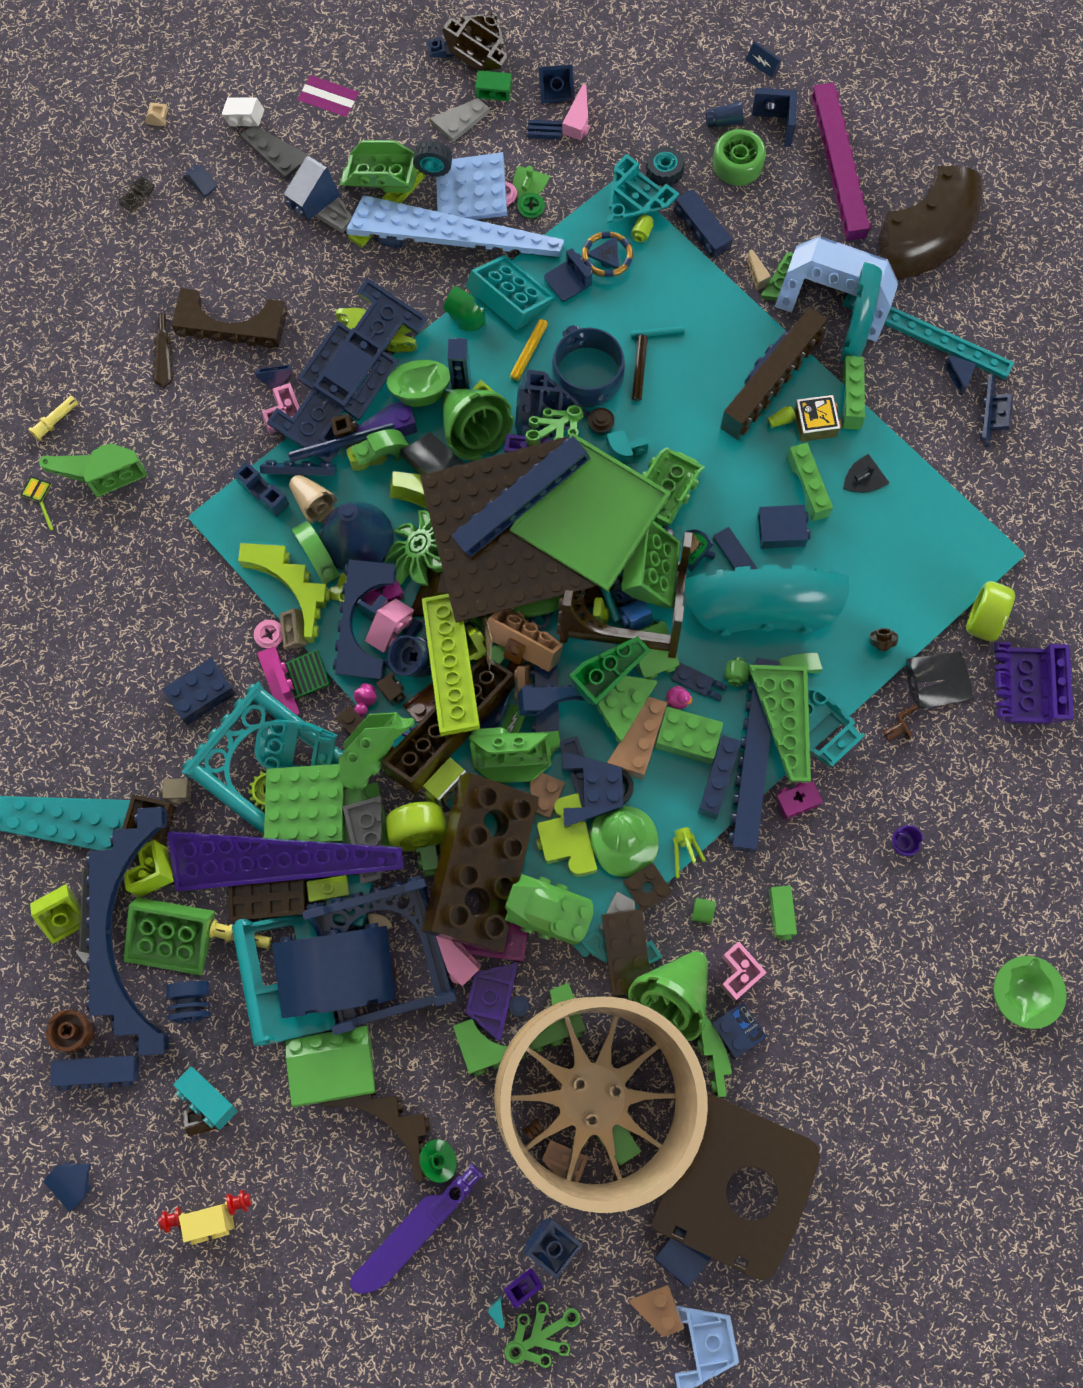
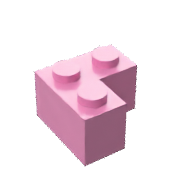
M290 383L273 388V396L277 406L262 411L263 420L269 434L277 432L267 425V421L276 408L292 418L300 408Z
M394 599L377 610L365 641L381 652H386L402 629L410 626L413 621L412 615L414 610L401 601Z
M738 942L721 957L734 971V974L720 987L734 1002L767 972L744 946Z

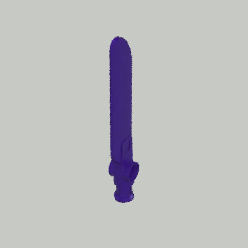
M470 1163L469 1169L462 1176H458L442 1195L426 1196L352 1276L350 1286L356 1293H368L376 1291L387 1284L472 1191V1186L480 1178L483 1179L485 1175L473 1163ZM453 1187L460 1189L461 1197L459 1199H454L451 1196Z

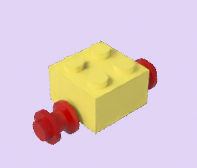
M241 1190L239 1196L233 1197L231 1193L227 1194L225 1204L184 1214L180 1207H177L175 1213L172 1214L163 1211L161 1217L158 1218L159 1227L161 1230L164 1229L165 1233H169L171 1227L177 1226L182 1231L183 1242L190 1241L191 1245L208 1241L209 1235L212 1236V1239L230 1235L229 1230L235 1229L233 1215H235L236 1210L242 1209L244 1212L249 1211V1206H252L250 1193L246 1194L245 1190Z

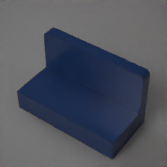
M380 595L372 607L360 599L357 604L361 614L373 622L377 610L387 605L388 601L387 598Z

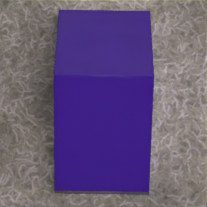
M531 1267L507 1284L503 1291L514 1309H516L540 1290L543 1285Z

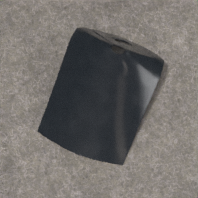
M961 651L906 659L907 683L911 696L918 705V708H929L973 699L971 682ZM945 680L918 690V683Z

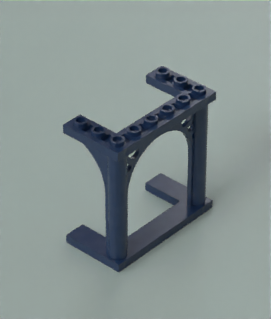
M421 875L408 878V883L402 884V881L391 883V888L385 890L380 886L370 889V894L363 895V892L351 894L352 899L343 900V897L331 900L332 904L324 906L323 902L306 906L307 911L302 912L304 920L309 919L312 922L317 936L326 935L325 931L332 930V928L340 930V933L346 932L358 917L374 910H390L405 916L412 922L420 935L435 994L356 1015L355 1008L337 1010L338 1021L331 1027L333 1035L354 1030L360 1024L435 1004V1006H440L456 1001V989L452 987L449 972L447 971L436 936L421 932L429 902L426 888L428 882L426 878L422 879ZM396 895V897L394 898V904L388 906L386 904V900L388 899V901L392 900L393 896ZM407 895L410 899L409 905L405 909H400L398 907V900L401 896ZM369 903L373 904L372 909L367 907ZM413 905H415V910H413L416 914L415 916H411L408 913ZM343 909L347 911L354 909L356 913L353 916H349ZM335 914H341L346 918L347 922L344 926L334 923L333 916Z

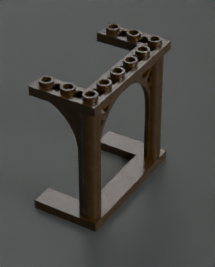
M685 532L680 562L678 561L671 635L616 628L603 624L595 619L587 610L584 603L585 590L577 592L565 590L563 598H560L558 622L561 623H558L557 634L560 635V643H567L568 638L620 645L638 636L649 649L667 651L668 658L676 659L683 621L685 579L693 533ZM578 615H584L586 618L582 621Z

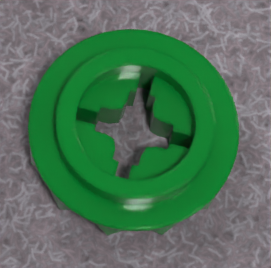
M536 193L522 195L517 203L519 214L521 213L524 218H538L544 212L545 202L543 198ZM530 201H532V204L534 206L532 211H530L528 207Z

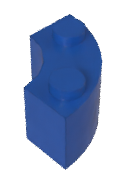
M635 600L617 608L621 618L618 623H622L625 629L639 630L653 624L652 612L644 601Z

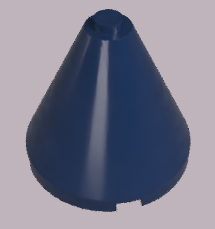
M349 502L333 509L326 516L320 527L319 538L331 557L334 566L337 569L345 570V565L349 564V559L383 563L393 545L394 533L389 518L381 509L365 502Z

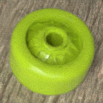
M993 581L986 582L979 591L966 625L967 632L972 636L989 642L996 641L1010 616L1015 601V591L1010 587Z
M409 803L392 810L386 817L389 843L392 847H401L402 851H416L415 848L436 846L444 840L447 829L445 814L442 807L436 803Z

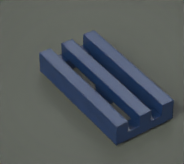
M528 120L527 138L561 139L562 121Z

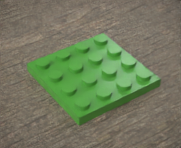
M340 764L266 769L264 838L343 843L345 786L341 783Z

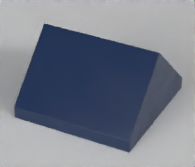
M573 64L539 67L541 104L575 100Z

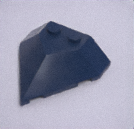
M536 370L525 371L517 391L515 428L518 435L526 436V432L529 430L540 431L547 427L546 425H540L538 428L533 429L529 426V418L532 416L543 418V410L546 408L566 411L569 406L576 405L582 409L583 418L589 416L590 412L582 408L578 404L579 402L559 384H556L549 378L546 372ZM553 417V419H561V418H562V417ZM570 422L564 425V430L570 427ZM556 430L545 436L544 439L555 437Z

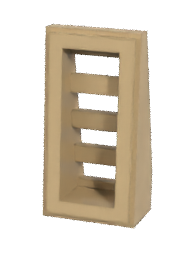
M751 249L748 253L747 262L755 287L759 291L768 286L771 275Z

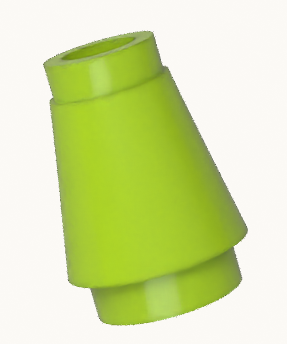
M785 406L769 417L768 422L771 428L793 423V420H796V415L792 406Z

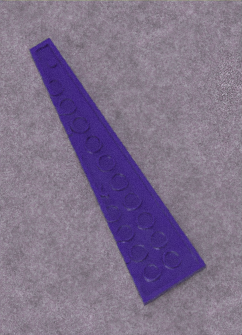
M172 831L167 833L175 891L404 868L401 847Z

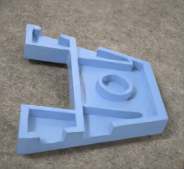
M676 1306L682 1323H688L697 1367V1370L675 1373L677 1388L697 1387L739 1363L730 1315Z

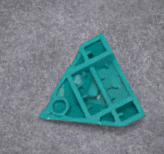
M625 154L614 168L607 223L668 208L679 196V193L667 184L662 188L639 172V163L628 154Z

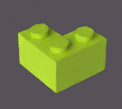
M155 840L146 843L138 852L140 865L126 871L124 875L126 891L138 897L147 895L174 882L167 847Z

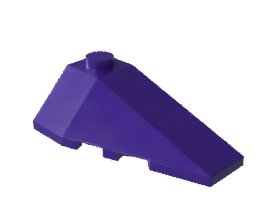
M397 402L387 406L358 426L359 431L357 432L394 423L395 429L402 432L404 436L417 433V427L410 406Z

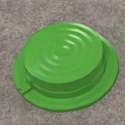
M416 360L402 364L394 369L388 376L387 386L391 394L398 397L403 404L413 407L427 406L435 403L442 397L444 390L450 383V374L448 368L439 362Z
M1034 956L1014 958L1005 963L995 977L993 987L995 1002L1001 1013L1017 1026L1028 1029L1046 1027L1056 1021L1064 1010L1066 1004L1064 981L1059 972L1043 959Z

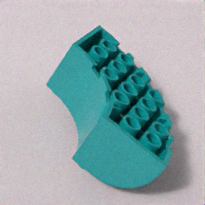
M762 565L763 569L750 570V566L736 567L735 571H724L722 569L717 570L715 575L707 576L706 573L685 579L686 596L694 616L705 628L719 633L720 636H729L734 632L762 629L763 631L783 629L808 635L812 631L831 624L842 612L849 594L848 575L836 571L824 573L822 568L806 569V566L792 565L791 569H780V565Z

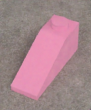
M585 84L579 90L562 123V134L580 141L584 135L588 134L590 125H588L587 90Z
M436 936L447 971L450 973L449 977L454 983H459L463 986L480 969L481 964L461 943Z

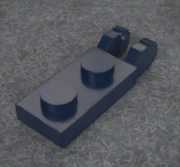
M679 662L680 665L677 666L671 678L672 682L704 697L707 696L716 701H721L722 696L709 689L713 686L721 691H726L727 686L724 683L714 680V678Z

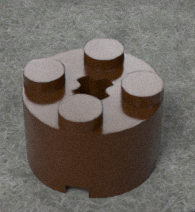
M62 1010L54 1014L48 1022L49 1025L46 1031V1039L50 1046L67 1053H77L84 1050L95 1036L92 1020L86 1014L74 1010Z

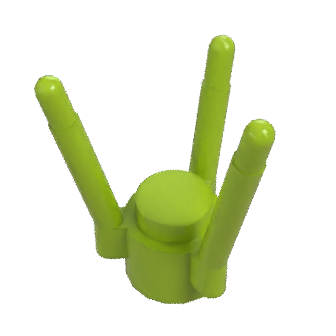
M689 827L676 830L674 832L676 837L672 838L677 879L680 877L679 844L681 847L687 846L693 864L696 863L691 844H693L702 862L706 861Z

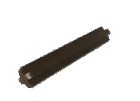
M647 335L638 336L632 393L633 401L642 400Z

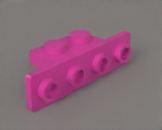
M275 647L258 652L257 654L272 696L298 716L300 712L291 691L294 690L291 679L286 677L285 673L288 670L285 662L280 661Z

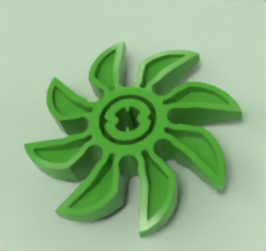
M418 510L419 529L411 523H405L393 531L397 535L408 538L405 542H395L385 559L387 564L396 561V579L400 585L410 573L412 579L419 585L428 586L427 566L434 572H443L430 516L425 510Z

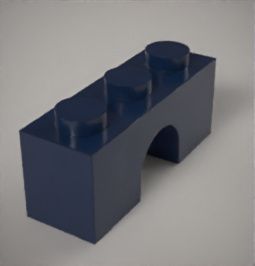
M247 461L233 473L237 483L274 516L277 517L289 506L286 495L273 484L270 486Z

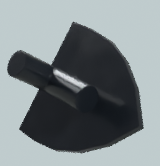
M867 454L855 462L849 469L843 489L865 493L880 489L890 482L871 456Z

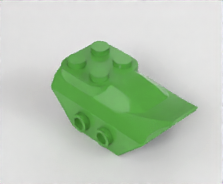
M362 140L350 152L348 164L343 169L340 185L381 188L382 191L387 193H407L413 189L417 175V169L413 165L414 151L395 140Z
M666 447L658 453L656 458L653 457L648 465L649 470L642 473L644 477L671 492L670 497L654 520L660 526L670 525L681 506L688 503L691 497L689 493L697 488L700 481L698 478L705 468L697 460Z
M397 712L369 714L344 742V752L339 757L342 785L349 789L358 790L360 788L362 790L369 782L368 778L371 775L375 776L382 766L380 764L389 752L394 740L414 725V718L400 717Z
M499 727L477 729L469 736L474 770L485 778L498 783L533 781L552 765L551 758L560 747L559 731L509 733L507 729Z
M521 874L519 882L513 884L505 905L507 910L505 921L522 926L521 930L530 934L533 931L539 932L538 936L546 940H550L553 937L572 945L579 944L585 938L593 917L592 900L567 891L569 887L557 883L556 886L550 884L551 880L540 877L537 880Z

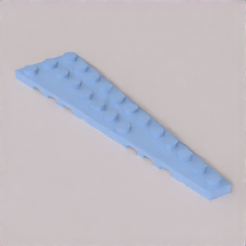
M365 195L362 196L347 227V234L369 237V234L379 235V238L394 236L397 237V240L412 238L415 242L475 248L478 245L486 246V249L490 250L493 247H497L509 252L516 249L521 253L556 257L560 256L564 246V240Z

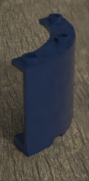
M378 923L366 924V929L338 933V929L325 931L326 935L296 940H293V936L280 938L281 942L272 943L282 1018L304 1016L317 1012L325 1013L365 1006L368 1003H380L397 999L387 926L379 927Z

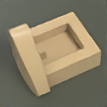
M150 102L145 123L154 126H165L168 111L167 104Z

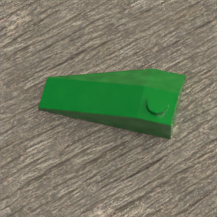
M638 636L582 662L569 675V678L590 706L596 705L651 650Z

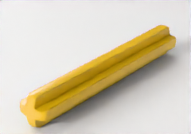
M540 319L536 324L510 374L512 380L519 381L548 326L546 320Z

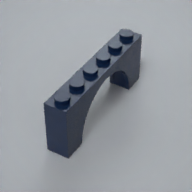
M349 559V564L345 565L347 580L346 583H343L342 594L345 597L344 602L340 604L342 621L338 622L340 637L339 640H336L335 651H338L337 659L333 661L335 674L378 680L384 678L385 661L368 655L359 646L353 632V616L359 599L361 600L366 594L379 587L395 586L397 566L395 564Z

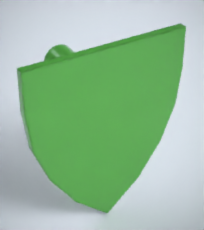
M518 166L513 179V185L517 190V199L519 200L526 193L539 194L545 188L550 176L534 171L532 166H527L526 168Z

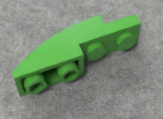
M706 1017L705 1027L700 1034V1039L697 1040L698 1052H702V1056H711V1060H708L709 1072H713L714 1081H711L712 1094L716 1093L717 1097H726L724 1075L732 1074L730 1061L721 1037Z

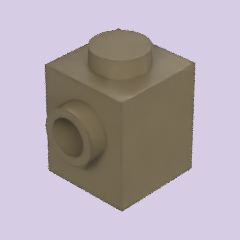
M187 778L163 779L160 795L166 802H170L173 805H180L181 802H191V782Z

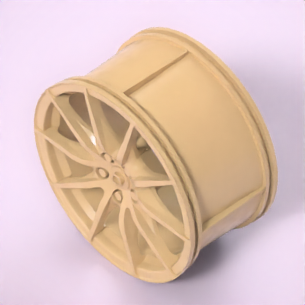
M574 998L559 1002L536 1014L516 1033L505 1050L498 1068L494 1089L495 1113L501 1136L510 1154L525 1176L538 1189L557 1202L587 1212L614 1213L626 1211L649 1203L664 1194L684 1175L691 1165L702 1142L707 1121L706 1083L700 1063L689 1042L661 1014L640 1003L623 998ZM581 1013L613 1015L606 1040L595 1063L589 1061L580 1045L569 1016ZM620 1017L641 1028L656 1044L629 1064L620 1068H614L611 1064V1046L617 1021ZM563 1018L574 1053V1066L571 1069L555 1065L529 1048L532 1041L545 1028ZM661 1049L672 1072L675 1093H651L627 1089L625 1083L637 1068L656 1050ZM525 1051L536 1058L561 1083L562 1087L560 1090L530 1095H511L514 1076ZM675 1098V1112L672 1125L663 1145L653 1139L633 1121L628 1114V1107L631 1104L649 1099ZM511 1101H542L558 1106L560 1114L552 1124L524 1146L514 1124ZM573 1125L576 1128L568 1170L564 1179L550 1172L537 1162L529 1153V1149L546 1137ZM614 1125H619L645 1138L659 1148V1151L646 1165L625 1178L621 1177L616 1158L614 1157L615 1148L612 1131ZM597 1135L602 1141L617 1181L602 1184H584L571 1181L580 1151L590 1136Z

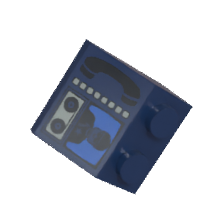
M744 1002L712 1023L733 1060L767 1037Z

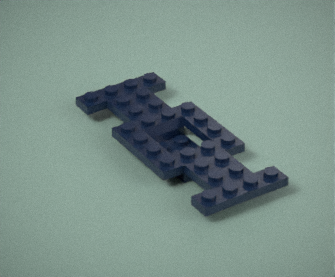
M366 278L361 285L357 295L371 303L356 327L351 330L337 320L298 376L297 381L311 389V392L292 418L276 408L267 421V425L302 448L326 442L325 437L332 429L331 418L341 416L343 411L358 421L361 419L399 362L384 352L402 325L418 335L428 320L427 317L369 278ZM339 449L316 455V457L324 462H332Z

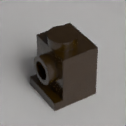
M392 672L376 683L380 692L392 706L400 704L406 699L403 694V686L398 680L396 681Z

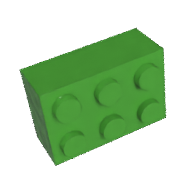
M667 707L655 749L712 764L724 722Z

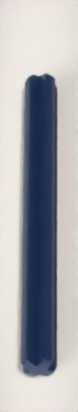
M389 423L289 452L288 456L291 462L358 444L367 440L366 436L372 433L389 429L396 430L394 423Z

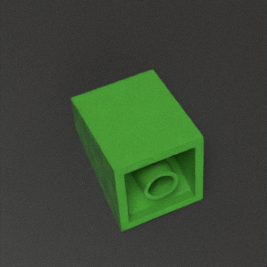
M658 619L653 620V624L637 630L670 635L666 622ZM650 649L651 651L636 665L640 677L653 679L658 676L657 673L663 671L665 673L672 672L680 664L677 655L676 659L668 658L667 651Z

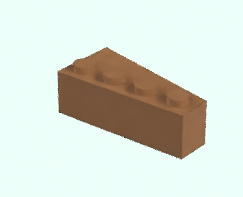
M648 697L607 764L621 767L622 770H625L632 777L644 779L668 702Z

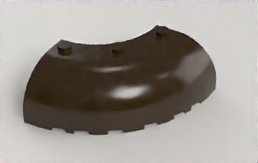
M938 166L928 195L922 201L903 210L887 212L879 235L880 257L888 259L897 280H903L911 276L916 277L926 271L934 270L943 262L953 257L970 237L977 222L983 198V179L977 171L963 166Z

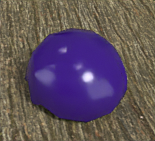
M905 825L893 833L891 845L897 854L912 856L920 850V845L924 838L920 829L913 825Z

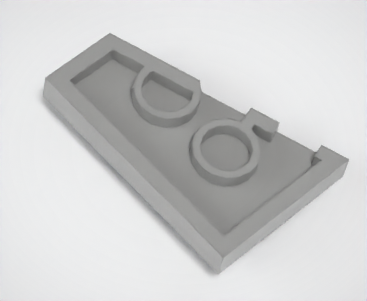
M477 98L431 117L430 122L452 142H455L490 113V108Z

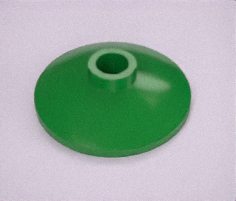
M440 1139L431 1140L426 1143L420 1153V1167L426 1178L435 1183H443L453 1176L457 1166V1159L453 1148L446 1141Z

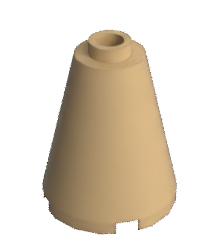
M296 475L291 478L289 488L305 519L310 523H314L313 521L317 520L319 522L324 521L326 516L335 509L333 506L335 502L337 503L336 496L303 475Z

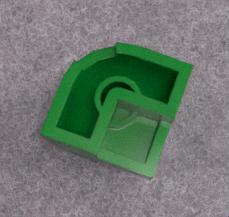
M455 285L446 298L444 311L453 320L458 321L459 329L463 331L480 329L486 323L484 308H479L474 302L475 298Z

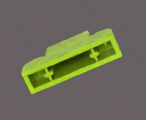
M577 793L561 797L554 805L557 818L537 824L539 839H536L538 850L543 851L546 864L569 860L568 870L575 877L597 873V866L586 822H579L564 828V808H582L579 795Z

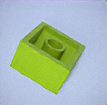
M67 884L30 903L31 916L52 944L80 929V904Z

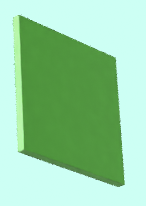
M572 433L570 437L574 436L591 459L517 519L511 526L510 532L609 592L670 497L671 492Z

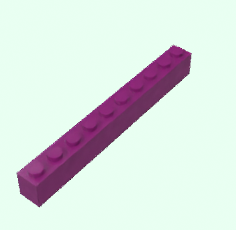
M834 82L814 85L811 97L845 239L849 241L867 238L868 232L871 231V222L867 219V206L863 203L864 193L860 190V177L856 174L857 166L852 158L853 149L849 146V133L845 129L846 120L842 117V104H839L838 89H835Z

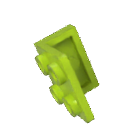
M469 624L465 626L466 634L472 643L468 646L470 660H477L484 655L483 653L487 652L483 645L485 639L477 627L473 628Z

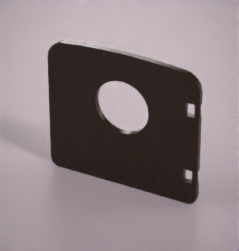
M708 1094L707 1121L699 1150L684 1175L663 1194L653 1219V1227L657 1232L759 1280L768 1279L776 1273L802 1216L820 1159L819 1148L815 1142L803 1135L715 1095ZM745 1167H757L766 1171L773 1178L777 1187L778 1197L773 1211L760 1220L741 1218L731 1209L727 1201L726 1188L729 1179L736 1171ZM675 1226L687 1231L685 1238L673 1233ZM737 1255L749 1261L746 1268L735 1263Z

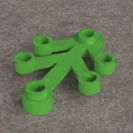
M576 405L569 406L566 411L546 408L543 410V418L530 417V428L536 429L540 425H546L547 427L540 431H527L526 443L529 446L537 445L540 443V439L555 430L556 437L554 440L563 438L564 425L569 422L568 438L572 433L578 436L577 422L583 419L582 409ZM553 417H562L561 419H553Z
M540 1301L536 1305L537 1314L531 1337L523 1341L525 1327L529 1325L530 1317L527 1313L519 1314L515 1338L505 1348L506 1359L513 1364L527 1360L538 1363L543 1368L549 1367L552 1361L551 1356L548 1353L539 1355L528 1351L533 1346L558 1352L561 1356H567L570 1352V1345L567 1342L562 1341L559 1343L546 1338L566 1326H577L580 1322L578 1310L568 1308L561 1319L541 1330L549 1306L546 1302ZM541 1304H544L546 1306V1311L544 1313H541L538 1310V1307ZM569 1313L575 1314L576 1318L574 1321L568 1320L567 1316ZM521 1316L527 1317L528 1322L526 1324L520 1323L519 1319ZM561 1345H566L568 1347V1351L566 1353H562L559 1348ZM515 1347L520 1350L517 1356L511 1353V1350ZM544 1356L549 1358V1363L546 1365L541 1363V1358Z

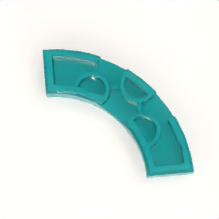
M594 929L580 943L594 957L607 963L604 937ZM652 940L646 942L649 964L661 959L662 955Z

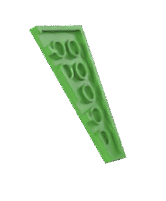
M749 665L750 674L789 782H811L807 667Z

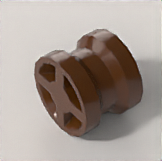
M535 1119L532 1121V1125L525 1127L523 1131L530 1140H533L544 1129Z

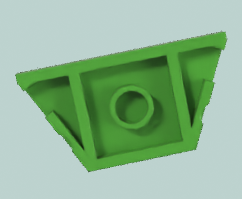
M625 676L598 702L596 708L604 717L607 726L611 727L615 733L617 742L620 743L656 686V680Z

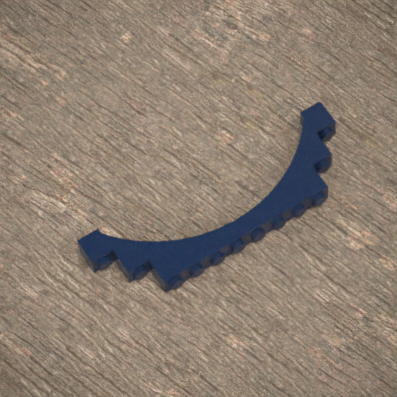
M154 807L137 808V813H135L134 817L135 825H137L136 829L113 830L110 838L113 850L89 851V856L86 858V865L89 868V876L86 879V885L89 888V896L86 899V905L89 908V916L86 920V925L89 929V937H87L86 941L87 949H89V957L86 961V966L89 970V978L86 982L87 990H89V999H87L86 1003L87 1011H89V1016L114 1015L111 1021V1029L114 1031V1036L139 1034V1038L136 1039V1050L139 1051V1055L169 1053V1032H162L152 1024L137 1008L127 993L115 963L111 927L116 895L129 865L150 838L159 830L167 829L166 808Z

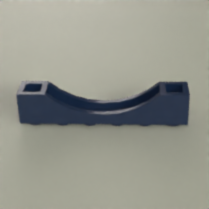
M526 685L518 692L519 716H539L544 710L555 704L573 700L585 701V699L572 685H563L561 687H554L553 685H544L542 687Z

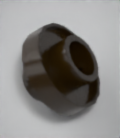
M606 408L594 409L588 416L589 429L596 434L603 435L609 433L614 427V415Z
M880 628L870 633L869 642L880 651H888L898 644L899 636L888 628Z

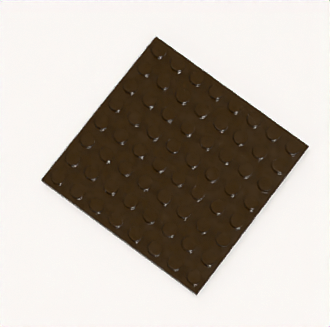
M568 436L420 475L456 623L562 596L565 594V590L577 592L597 587L596 584L510 532L513 524L471 558L451 536L458 527L464 526L470 521L474 514L481 512L488 502L494 501L504 489L510 488L520 476L527 474L533 465L544 460L549 452L555 451Z

